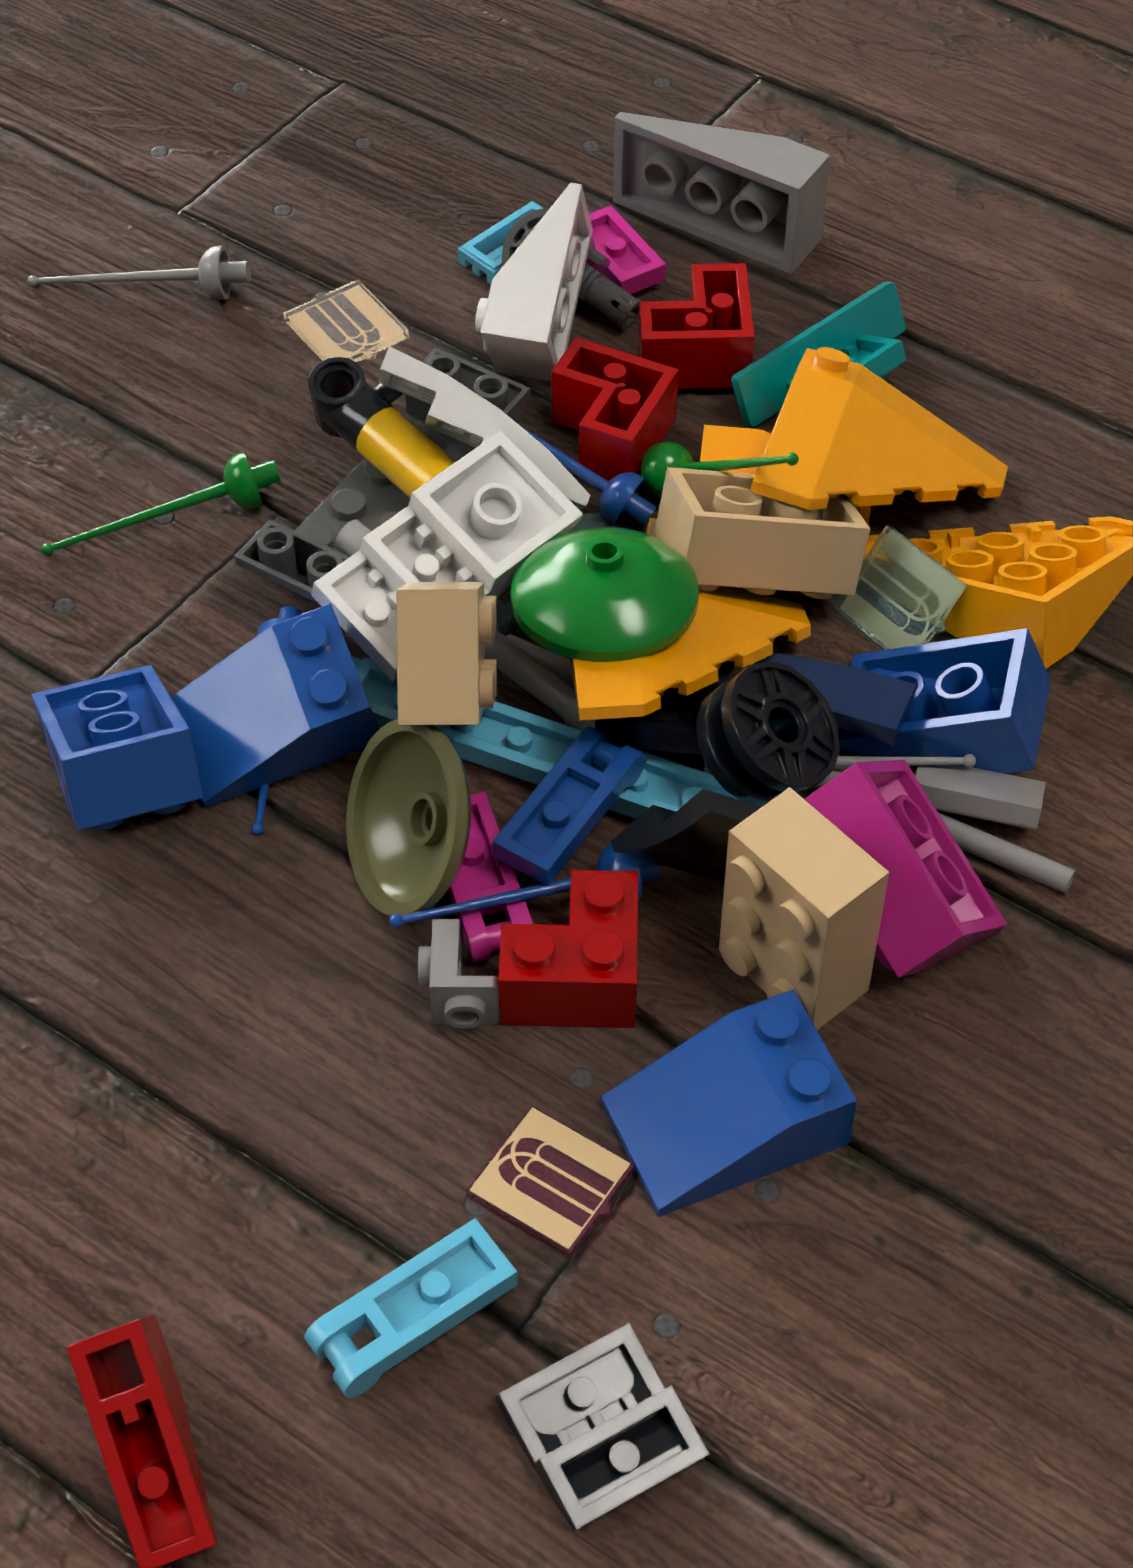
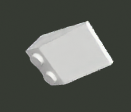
M570 183L492 279L488 299L481 298L478 303L475 328L482 335L484 351L489 353L496 372L551 381V371L567 350L593 232L582 184Z

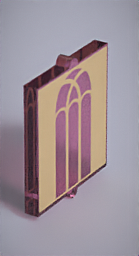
M531 1105L504 1142L496 1141L493 1144V1156L468 1187L466 1195L470 1200L571 1259L598 1220L605 1221L610 1217V1204L634 1172L635 1164Z

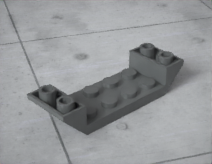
M436 347L422 361L449 375L486 399L520 425L531 397L529 387ZM405 394V416L453 459L458 461L475 449L423 427L431 405ZM363 458L295 531L269 519L235 554V564L319 604L311 595L313 583L350 557L335 548V540L340 530L348 522L356 519L373 531L409 505L410 498L368 460Z

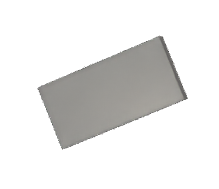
M959 764L920 765L917 767L915 776L936 810L1032 830L1038 828L1046 782L966 767Z

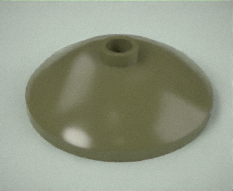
M395 719L381 727L373 735L358 760L348 795L346 836L351 867L365 898L373 907L386 915L400 914L403 916L431 909L454 882L463 863L469 841L471 799L463 763L443 731L436 725H398V719Z

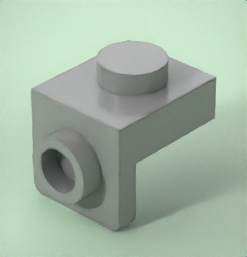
M433 919L431 946H419L418 984L419 986H429L432 1024H449L461 1029L498 1024L500 1022L498 977L461 976L460 919Z

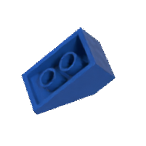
M331 603L271 625L171 696L190 729L203 793L202 801L206 808L258 789L264 784L269 785L364 749L369 740L379 730Z
M1028 628L855 654L853 656L852 667L917 685L914 701L894 745L838 728L839 751L875 757H964L966 754H973L976 757L974 768L1004 774L1035 770L1051 680Z
M152 665L31 694L66 805L77 830L86 828L92 830L111 829L122 824L125 818L148 812L156 814L176 812L184 808L187 802L203 798L190 729Z
M790 990L730 1012L602 1095L601 1104L657 1216L660 1217L849 1144L857 1099L795 991Z

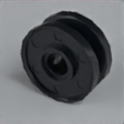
M773 661L749 665L731 681L724 682L702 701L696 719L698 747L709 772L726 792L738 800L763 807L789 787L797 794L804 790L812 789L822 783L835 769L840 750L837 722L828 701L813 682L791 666Z

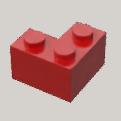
M746 263L691 264L689 301L639 302L638 357L679 369L678 389L732 388V376L753 363L755 336Z
M575 337L551 371L552 422L579 430V463L608 482L615 476L625 472H633L641 476V464L645 453L651 446L664 440L676 421L679 369Z
M571 870L569 925L501 924L498 976L500 1025L635 1028L638 871Z

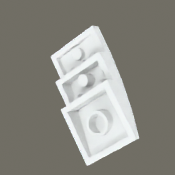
M389 346L380 368L378 383L430 404L431 407L423 427L474 448L499 431H502L579 510L586 507L590 494L544 445L501 409L449 375Z
M499 431L412 492L409 505L363 537L358 552L313 583L311 595L321 606L332 604L339 625L378 667L394 681L397 679L396 589L408 582H484V596H496L497 598L511 586L517 568L531 553L551 539L568 533L581 521L583 513L502 431Z

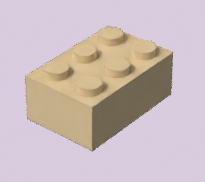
M667 467L654 533L659 540L675 549L688 561L697 577L699 590L714 591L719 586L742 587L751 593L759 595H772L777 590L800 591L806 596L817 599H828L833 594L855 595L871 529L850 502L847 495L840 494L837 498L829 499L826 509L806 510L750 492L755 474Z
M484 582L406 583L396 589L398 725H479L484 708H493L495 697H497V659H485V642H493L496 634V596H484Z
M789 787L729 830L719 951L725 963L736 974L740 976L747 975L767 994L768 999L794 990L816 1030L820 1029L869 990L889 871Z

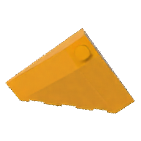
M827 347L818 348L817 351L807 348L798 365L762 458L787 456V454L793 452L798 455L799 461L794 466H790L787 463L759 466L750 492L806 510L826 509L829 499L837 498L840 494L852 496L850 502L856 507L891 505L894 496L902 494L904 490L916 492L914 498L919 502L952 501L956 499L958 491L966 489L967 486L979 488L977 494L982 498L1000 497L1003 490L1008 466L863 365L850 361V357L844 352Z
M1112 516L1089 518L1088 526H1069L1061 530H1055V523L1053 521L1009 524L1008 532H990L981 536H975L973 527L930 530L928 531V539H906L966 585L938 627L958 639L1028 628L1046 669L1077 647L1133 576V521ZM890 534L869 535L859 576L860 579ZM884 550L880 551L874 560L878 565L919 597L925 598L929 594L930 588L925 582ZM873 564L865 574L866 578L894 600L916 612L919 609L920 602ZM932 589L931 595L924 601L929 606L933 616L941 609L942 603L938 594ZM922 604L918 614L928 618L927 610ZM941 614L937 618L933 619L932 623L937 625L941 618Z
M719 586L714 591L699 590L698 609L693 622L682 636L667 647L647 656L624 661L592 662L569 658L579 721L646 716L661 709V696L669 688L675 689L678 687L679 694L688 696L717 682L718 669L721 667V663L725 661H734V666L745 667L773 655V642L780 635H788V641L795 643L810 637L811 624L802 604L728 586Z

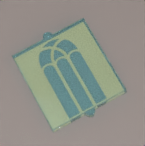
M886 525L863 560L855 595L841 594L834 608L886 650L930 643L936 632H944L946 628L944 620L968 585L892 526Z

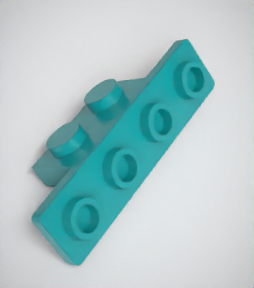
M882 282L733 375L731 382L743 423L747 426L755 427L781 411L798 365L807 348L817 351L818 348L827 347L842 351L850 357V361L863 365L883 380L887 378L889 371L905 362L907 359L902 340L893 339L906 329L895 283Z

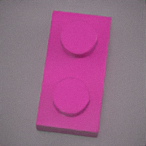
M611 205L589 213L595 248L611 261L610 266L605 270L587 257L586 261L590 266L629 294L666 281V263Z

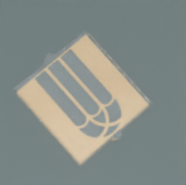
M358 279L326 294L319 292L315 295V299L283 313L284 321L322 361L333 357L350 358L355 362L365 358L374 359L377 357L378 352L409 338V330Z

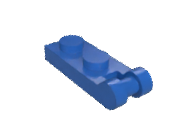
M591 726L586 727L492 841L493 857L549 886L626 787L630 788L636 783L644 769L646 754L629 745L621 749L608 742L607 734ZM598 765L604 768L605 770L601 772L593 767Z

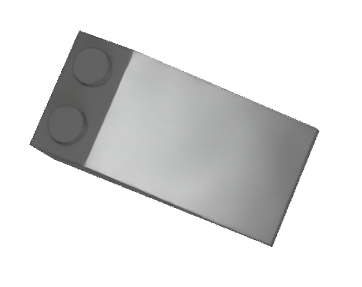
M619 112L615 116L614 203L789 274L795 271L822 240L830 164L829 154L781 136Z

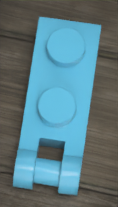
M474 1218L321 1316L307 1329L304 1339L318 1358H328L336 1369L332 1378L346 1398H354L373 1387L383 1373L518 1285L517 1270L477 1219ZM367 1326L376 1339L358 1350L351 1338Z

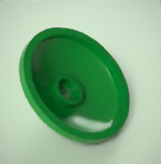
M616 527L580 529L551 539L531 553L519 565L511 583L512 611L518 625L525 634L540 646L554 653L592 662L630 660L647 656L667 647L682 636L690 627L697 613L699 601L697 577L691 565L680 553L653 536L635 530Z

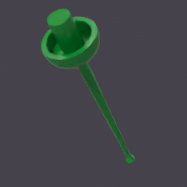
M659 442L651 446L645 453L641 464V476L645 478L644 485L653 496L661 499L667 467L726 471L785 463L794 466L798 463L799 457L796 453L792 452L787 454V456L694 462L689 451L682 445L675 442Z
M244 452L237 453L225 465L223 473L224 482L57 543H45L41 547V552L44 555H51L54 550L227 494L237 505L243 508L256 509L262 507L258 489L281 482L278 469L274 460L250 467Z

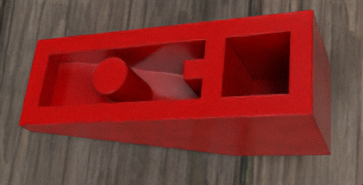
M156 1314L136 1319L66 1346L139 1568H157L216 1545L218 1540L181 1387Z

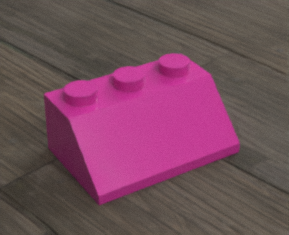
M906 760L856 762L804 799L889 871L875 955L887 969L894 970L898 978L923 972L1008 925Z

